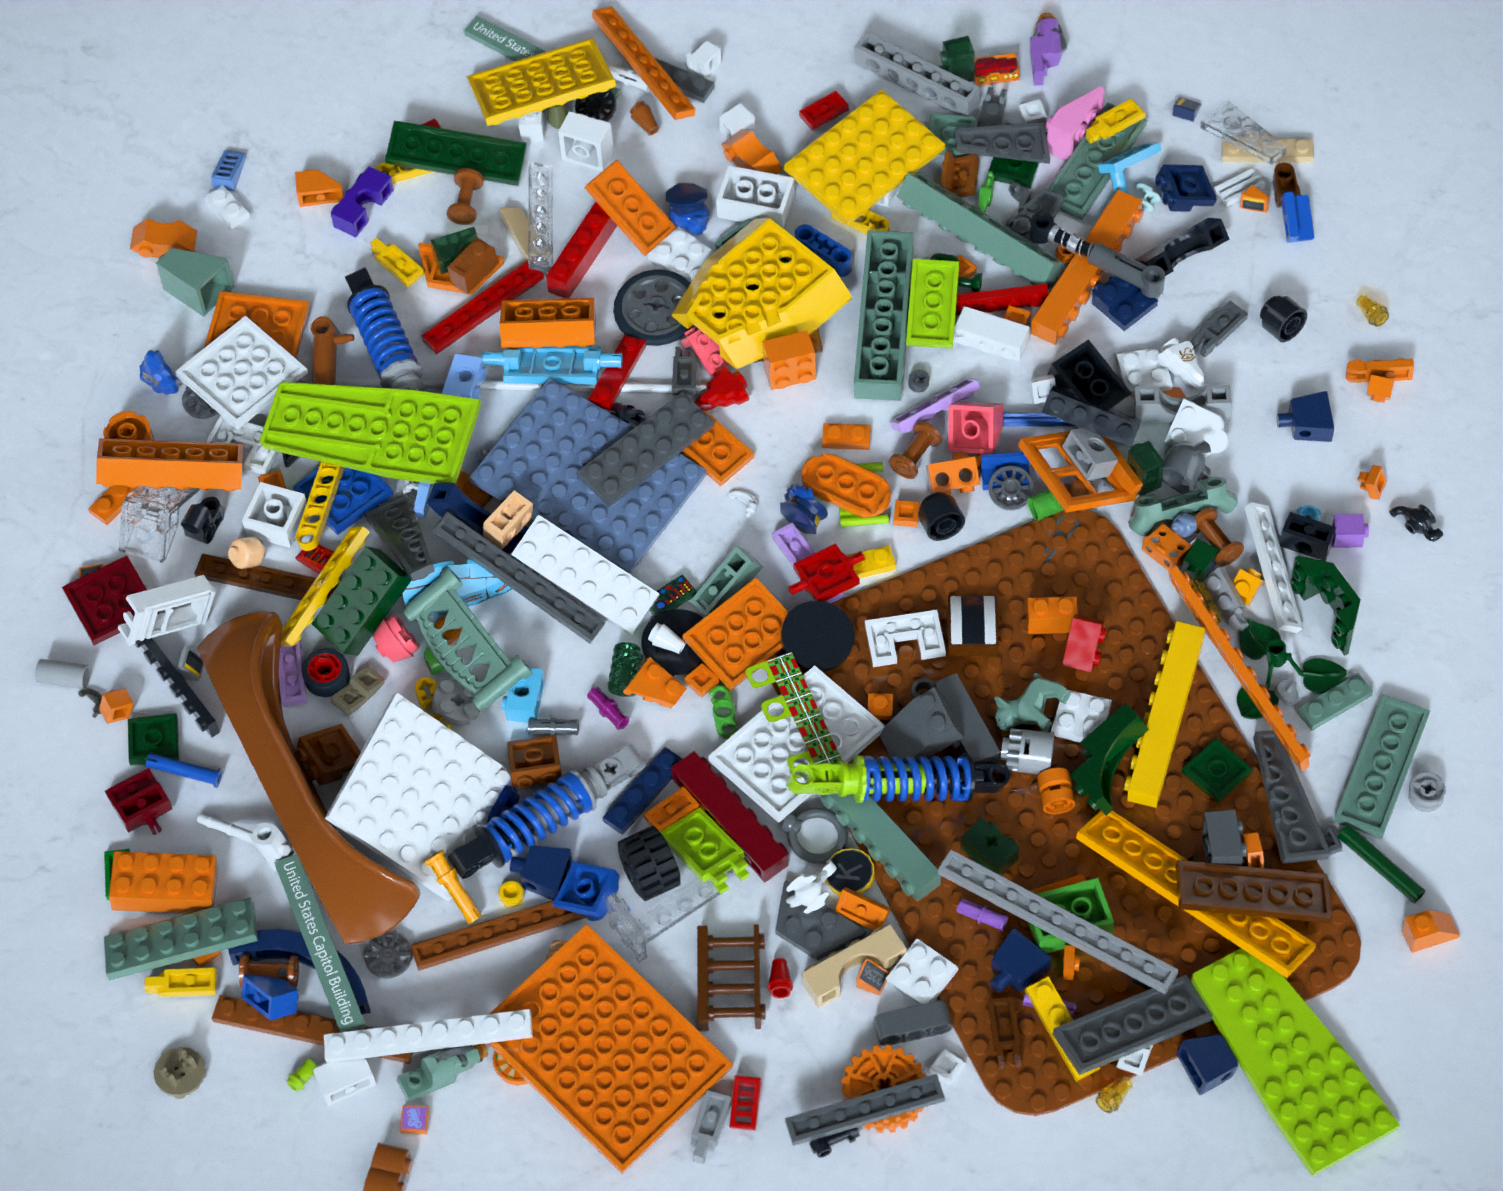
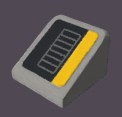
M184 646L178 662L180 675L183 679L199 681L204 667L200 655L188 646Z

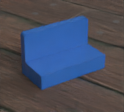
M1293 192L1283 193L1281 206L1286 242L1313 240L1314 230L1309 196H1294Z
M1012 452L981 455L983 490H988L992 475L998 469L1005 466L1020 467L1030 475L1029 460L1024 453ZM1013 470L1005 471L1008 478L1012 477ZM1016 471L1015 479L1019 480L1023 475ZM1002 473L996 477L998 480L1004 481ZM1024 479L1020 485H1029L1027 479ZM993 482L992 489L1001 488V485Z

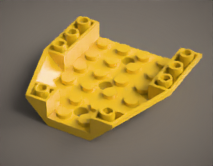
M760 218L752 220L705 259L673 311L672 317L687 329L695 325L719 345L720 356L735 369H739L763 358L762 341L807 330L810 335L852 300V296L835 269L771 218ZM783 257H789L792 259L788 263H783L780 261V259ZM749 285H757L759 287L754 291L747 289ZM724 313L725 316L717 319L714 317V314Z

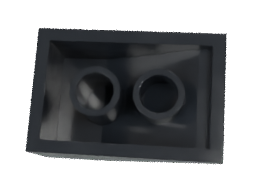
M1089 339L1052 363L1048 375L1053 374L1057 387L1072 392L1079 400L1106 411L1132 394Z

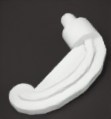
M733 490L729 493L731 499L737 497L747 504V517L755 513L757 500L754 496L742 490Z

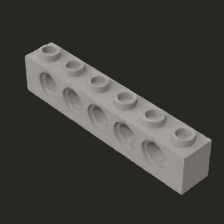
M868 32L854 46L856 65L960 116H971L980 104L979 86Z

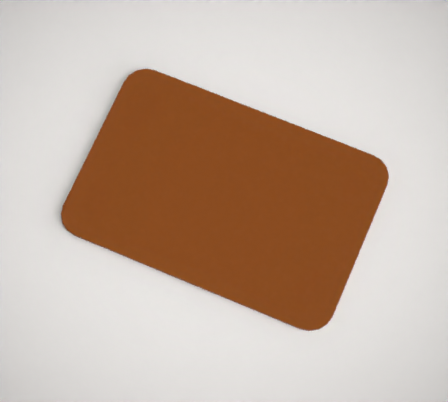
M1063 510L1039 521L1036 519L831 603L839 607L849 617L854 628L855 639L851 653L846 661L839 667L823 673L867 711L868 693L893 694L892 719L912 701V685L915 681L927 678L935 683L957 673L1000 750V764L1007 766V760H1001L1003 737L1009 738L1011 730L1003 731L996 725L995 716L998 707L994 700L995 696L1008 701L1017 700L1034 679V673H1038L1045 679L1059 682L1068 690L1112 700L1108 718L1126 703L1143 721L1145 713H1150L1152 706H1148L1152 691H1157L1158 686L1154 685L1157 671L1163 670L1164 665L1160 664L1164 650L1168 651L1170 644H1166L1169 630H1174L1175 624L1123 537L1107 518L1090 510L1084 513L1079 511L1066 513ZM1063 514V520L1056 526V521ZM1073 522H1079L1081 525L1074 530V533L1070 536V538L1066 540L1065 537L1075 526ZM1056 530L1063 531L1064 535L1054 536V532ZM1046 547L1049 548L1048 554H1045ZM1054 549L1058 550L1054 554V556L1046 564H1044L1045 559L1052 553V551ZM948 595H997L998 656H949ZM1077 597L1078 615L1103 620V628H1107L1104 643L1100 642L1098 652H1102L1099 667L1094 666L1092 672L1062 666L1069 633L1028 634L1027 598ZM937 610L946 656L921 660L917 639L894 642L897 664L873 667L865 630V620ZM782 650L772 659L785 655L784 650ZM1197 663L1157 808L1127 801L1128 791L1124 790L1127 776L1133 775L1134 770L1130 769L1134 754L1138 755L1140 748H1136V741L1123 756L1115 771L1111 786V801L1114 809L1112 811L1187 860L1206 863L1201 839L1204 813L1235 810L1237 819L1242 821L1243 833L1240 834L1241 842H1243V834L1258 832L1263 850L1264 868L1325 874L1317 860L1282 864L1259 764L1200 665ZM799 666L802 675L809 671V669ZM777 682L771 683L777 696L781 695L782 693ZM921 689L917 691V694L921 695L927 692L928 690ZM1057 698L1046 699L1043 712L1052 723H1054L1060 702ZM879 720V721L882 722L884 725H886V724H888L891 720ZM1020 724L1013 728L1041 731L1037 725ZM880 736L858 754L874 757L875 760L880 756L890 759ZM1055 737L1051 768L1067 769L1071 775L1088 760L1083 754L1086 749L1080 742ZM1215 738L1220 740L1253 768V773L1219 804L1181 773L1182 768ZM950 745L933 756H938L940 759L945 756H951L955 760L961 753L958 747L954 748ZM1010 771V780L1000 792L974 793L971 802L968 803L952 801L949 796V790L944 801L937 799L936 791L934 790V797L931 801H926L923 794H921L920 799L914 802L910 794H908L907 799L901 802L898 800L897 794H895L894 799L888 802L885 800L884 794H882L881 799L876 802L937 869L950 850H953L1029 891L1079 874H1083L1086 881L1098 878L1114 920L1113 935L1178 969L1175 979L1187 975L1191 981L1195 972L1241 949L1076 839L1077 832L1101 810L1094 811L1086 802L1088 796L1085 795L1082 798L1073 788L1076 783L1072 778L1071 789L1074 793L1075 807L1066 813L1056 815L1045 813L1043 810L1042 793L1039 791L1037 780L1038 775ZM992 775L995 781L1001 782L998 776ZM847 826V828H848V830H849L851 836L853 837L852 831H851L850 828ZM853 837L858 849L866 853L872 860L875 867V881L910 947L916 939H919L958 967L959 970L937 998L939 1001L946 1002L953 1029L985 1089L999 1105L1016 1114L1039 1116L1056 1112L1137 1076L1135 1073L1117 1068L1118 1059L1101 1066L1098 1071L1076 1082L1035 1008L1023 1005L1025 989L1017 992L1007 985L998 993L990 986L989 981L996 975L991 970L992 959L1014 928L1034 943L1026 920L941 876V885L917 902L912 896L909 897L903 892L896 878L892 879L888 876L884 865L879 860L875 861L870 856L868 848L863 843H858ZM1330 882L1329 890L1333 917L1330 923L1277 918L1316 944L1314 951L1288 978L1284 977L1304 1002L1336 988L1349 979L1360 960L1361 939L1356 925ZM961 899H965L983 907L987 905L988 909L1007 915L1008 921L1004 930L1000 931L984 923L978 924L977 920L959 914L957 912L958 903ZM1076 947L1075 955L1080 956L1079 971H1074L1073 980H1063L1064 949L1046 953L1051 957V969L1029 985L1031 986L1049 976L1060 998L1076 1004L1075 1013L1072 1017L1073 1021L1147 991L1132 983L1133 977ZM1014 997L1021 1044L1019 1049L1021 1067L1015 1068L1013 1065V1050H1003L1006 1062L1005 1069H998L987 1003L988 999ZM1213 1019L1154 1044L1144 1072L1178 1058L1176 1053L1184 1040L1221 1035Z

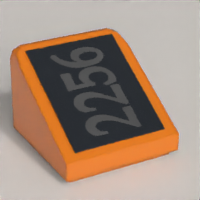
M865 958L856 979V987L881 996L887 982L886 978L890 972Z

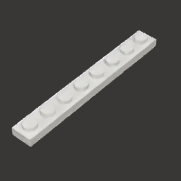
M527 1009L325 1034V1060L329 1063L532 1038L531 1011Z

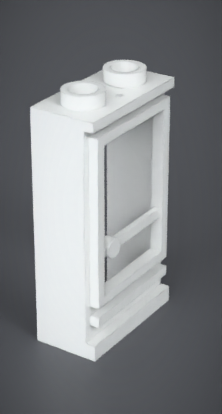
M201 575L127 595L126 600L134 610L135 616L130 611L125 612L123 617L126 623L119 625L118 629L130 646L134 645L137 640L143 641L144 638L150 639L192 626L205 625L215 596V589L206 577ZM191 603L190 606L182 607L175 610L172 609V607ZM165 610L164 613L157 614L158 611Z

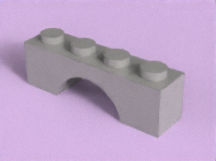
M1206 385L1200 393L1187 398L1168 396L1161 391L1159 386H1135L1134 417L1141 419V423L1173 422L1183 399H1188L1219 414L1224 422H1230L1232 405L1230 385Z

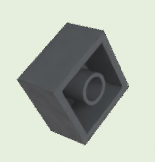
M1235 810L1204 813L1201 839L1206 863L1245 866L1244 857L1247 856L1245 841L1241 842L1240 834L1243 833L1242 821L1237 819Z

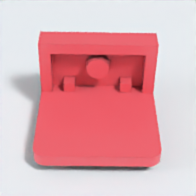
M725 314L719 316L717 319L723 318ZM696 326L684 333L686 337L680 341L684 349L689 346L693 348L710 376H713V373L719 368H727L731 365L720 356L719 345L700 329H697Z

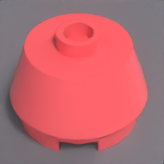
M395 614L387 619L383 618L373 633V638L377 643L376 649L383 657L387 656L393 663L414 657L413 653L419 649V644L413 634L409 633L401 619Z

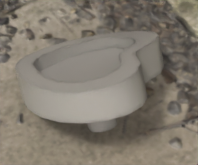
M1283 680L1275 687L1274 692L1276 696L1285 704L1294 705L1298 701V696L1295 692L1296 685L1293 681Z

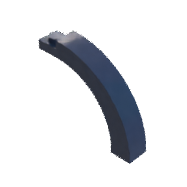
M435 483L427 500V504L441 518L448 511L483 536L484 522L491 513L470 500L455 483ZM524 526L504 547L503 551L512 554L529 527ZM563 530V531L566 532L567 534H569V535H571L572 537H574L573 534H572L570 531H568V530Z
M282 929L257 930L258 941L228 949L233 965L240 963L242 954H248L250 962L265 959L290 960L291 956H297L299 963L315 969L301 932ZM337 951L361 1014L371 1013L361 979L349 961Z

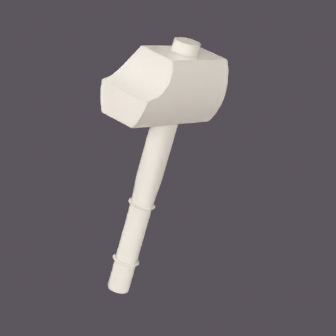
M200 814L197 818L198 823L206 825L208 828H214L227 833L229 836L232 835L254 844L274 872H277L274 862L294 854L293 849L279 828L273 824L259 823L252 832L234 824L218 820L214 816L210 817Z

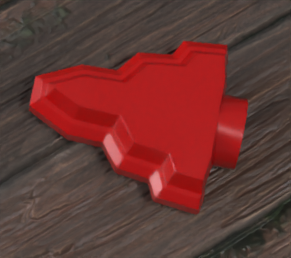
M721 367L713 373L714 378L707 383V389L699 394L694 403L702 411L712 410L719 405L724 407L734 403L740 405L750 399L745 391L747 382L740 372L736 371L732 374L727 368Z

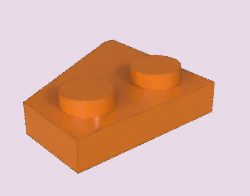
M649 657L622 692L626 695L633 693L642 696L645 701L656 702L661 706L671 709L687 688Z

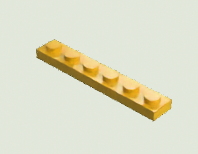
M364 526L351 527L283 626L280 647L294 646L299 642L302 631L314 620L315 612L326 602L327 594L331 588H334L339 583L342 572L352 564L355 553L365 545V538L369 531Z

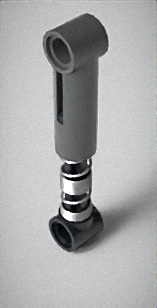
M1038 212L1032 216L1030 237L1035 243L1045 244L1049 241L1053 244L1059 243L1062 248H1066V250L1074 254L1079 253L1080 257L1086 256L1089 264L1141 288V292L1146 297L1156 298L1163 293L1165 272L1159 266H1146L1101 243H1097L1094 246L1093 242L1090 244L1075 233L1071 235L1067 233V230H1061V227L1054 222L1052 215L1047 212Z

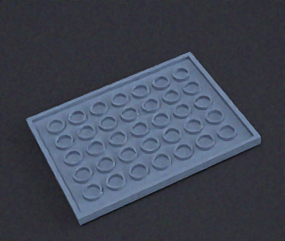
M549 378L471 474L469 482L502 502L515 490L533 503V520L540 515L561 530L570 531L575 539L631 574L705 478L707 470L685 456L678 454L609 507L577 477V471L635 427Z

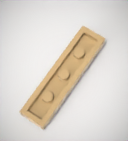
M1222 139L1221 142L1222 162H1313L1314 159L1313 139Z

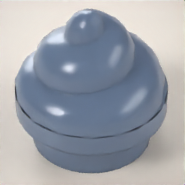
M1181 513L1175 517L1171 528L1180 537H1189L1196 531L1197 523L1192 515Z

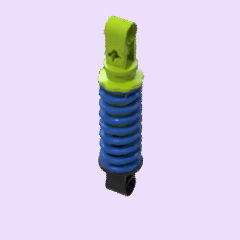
M856 755L853 763L839 761L838 764H799L791 771L786 785L794 794H838L839 797H846V795L852 794L855 802L858 803L869 800V794H871V798L875 802L881 799L882 794H884L885 800L888 802L894 799L895 794H897L898 800L901 802L907 799L908 794H910L914 802L920 799L921 794H923L926 801H931L934 797V790L936 791L937 799L944 801L949 790V796L952 801L968 803L971 802L974 793L1000 792L1010 780L1011 773L1007 766L1000 763L974 764L970 755L958 756L955 760L951 756H945L942 759L938 756H932L929 759L925 756H919L916 759L911 756H906L903 759L898 756H893L890 759L880 756L875 760L871 756ZM992 775L998 776L1001 782L995 781ZM795 776L803 777L805 783L798 782Z

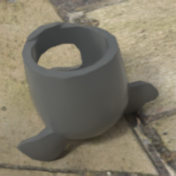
M1204 440L1195 445L1180 443L1166 449L1164 452L1165 457L1158 472L1160 478L1180 494L1194 491L1197 480L1207 479L1211 473L1210 468L1205 465L1204 454L1211 453L1209 443ZM1184 478L1188 481L1189 486L1182 484Z

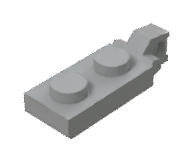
M1218 567L1203 583L1223 620L1231 625L1233 630L1243 631L1249 626L1243 615L1246 605L1226 569Z
M711 1090L706 1091L691 1134V1146L695 1147L693 1152L694 1162L704 1164L708 1150L714 1152L715 1146L717 1147L732 1104V1096Z

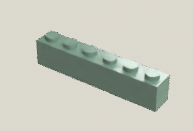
M838 794L821 795L820 799L827 809L831 808L836 813L838 821L843 826L847 825L850 828L855 840L860 844L863 843L868 848L870 856L875 861L879 860L884 865L888 876L892 879L896 878L907 896H912L918 902L941 885V875L938 874V869L870 796L869 800L858 803L855 802L852 794L846 795V797H839Z

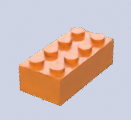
M595 298L502 301L500 314L502 348L518 349L520 347H532L538 349L547 346L563 348L565 346L578 345L580 347L595 345Z
M114 851L109 892L111 910L193 913L214 907L218 874L216 855Z

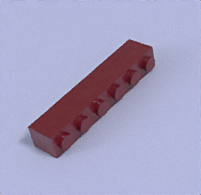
M693 751L671 767L672 780L679 788L684 786L699 803V807L744 851V861L764 883L788 867L789 852L781 842L777 843L773 839L770 829L766 825L762 826L757 821V816L751 808H745L740 796L734 790L731 792L727 788L724 778L719 773L715 774L711 770V766L705 757L702 756L700 758Z

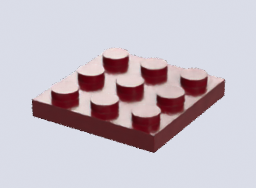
M127 555L62 587L93 646L121 633L118 626L126 623L123 614L130 611L135 616L134 610L126 600L127 595L147 590Z

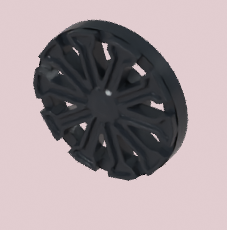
M610 89L600 92L599 95L594 93L590 97L582 98L586 102H581L579 98L575 101V112L577 114H588L587 117L593 118L595 115L597 120L608 122L616 111V99Z

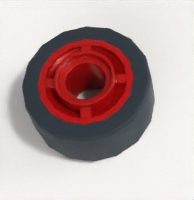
M319 649L311 653L302 665V676L305 685L315 696L332 697V695L346 687L350 680L349 667L345 657L333 649Z

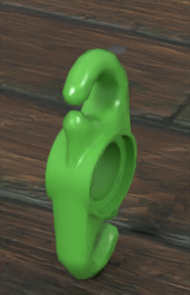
M992 171L987 173L988 177L985 185H981L979 192L978 209L984 213L992 202L994 174Z
M716 685L711 688L709 695L713 696L717 691H722L725 693V696L721 699L711 698L713 718L718 735L723 739H729L731 734L738 731V728H734L731 733L724 732L723 728L727 725L737 726L735 707L730 690L724 685ZM722 707L731 710L730 714L724 717L718 715L717 711Z

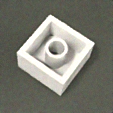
M569 111L558 131L562 160L603 171L614 152L611 124L604 120H597Z
M260 482L242 519L246 536L256 537L260 540L291 548L307 503L305 494Z

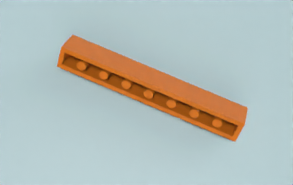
M1117 190L1084 241L1090 244L1093 242L1094 246L1097 243H1101L1120 253L1125 238H1130L1134 224L1136 222L1139 223L1143 217V200ZM1076 253L1032 319L1031 334L1054 345L1057 344L1060 338H1064L1068 332L1070 322L1077 319L1082 304H1087L1091 290L1100 283L1104 270L1089 264L1086 256L1080 257L1079 253Z

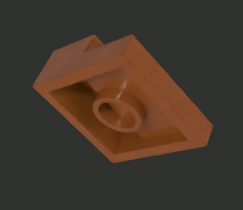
M342 724L299 737L295 749L297 761L305 763L308 777L312 781L316 780L319 786L340 780L344 772L352 770L361 753Z
M556 734L507 742L513 788L519 787L526 790L532 785H548L549 783H556V780L562 776Z

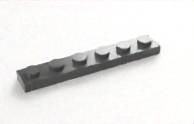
M934 1074L785 1118V1123L792 1145L795 1146L945 1101V1096L938 1075Z

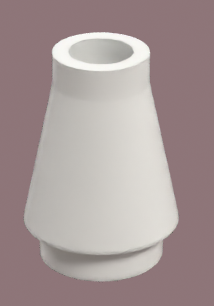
M657 623L648 637L652 645L676 652L677 654H680L686 645V642L665 624Z

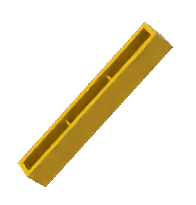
M1176 621L1174 630H1169L1166 644H1170L1168 651H1163L1160 664L1164 665L1162 671H1157L1154 684L1158 688L1156 692H1151L1148 706H1152L1150 713H1145L1143 723L1149 730L1137 741L1136 748H1140L1139 754L1133 755L1130 769L1134 770L1133 775L1127 776L1124 790L1128 791L1127 801L1157 808L1203 646L1206 628Z

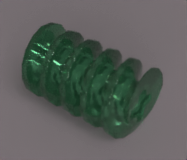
M622 642L614 646V654L612 655V663L610 665L611 671L607 683L610 693L621 697L636 696L633 693L626 695L622 691L642 666L640 662L643 660V655L639 652L640 647L637 644Z

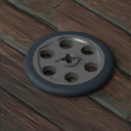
M654 269L633 276L620 288L614 300L613 313L619 329L627 336L645 340L648 346L666 345L685 336L684 333L693 326L687 329L679 322L677 324H670L667 320L672 317V313L677 306L672 302L673 299L678 296L683 297L691 283L680 274L669 270ZM659 284H666L668 286L664 292H659L655 288ZM637 291H644L646 293L645 297L641 299L635 298L634 294ZM656 305H660L657 310H653ZM633 310L641 312V315L635 319L628 316ZM650 323L658 325L655 331H647L645 329Z

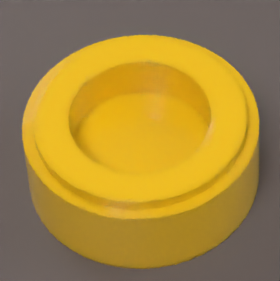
M507 881L500 886L498 894L503 905L516 907L524 900V890L519 882Z

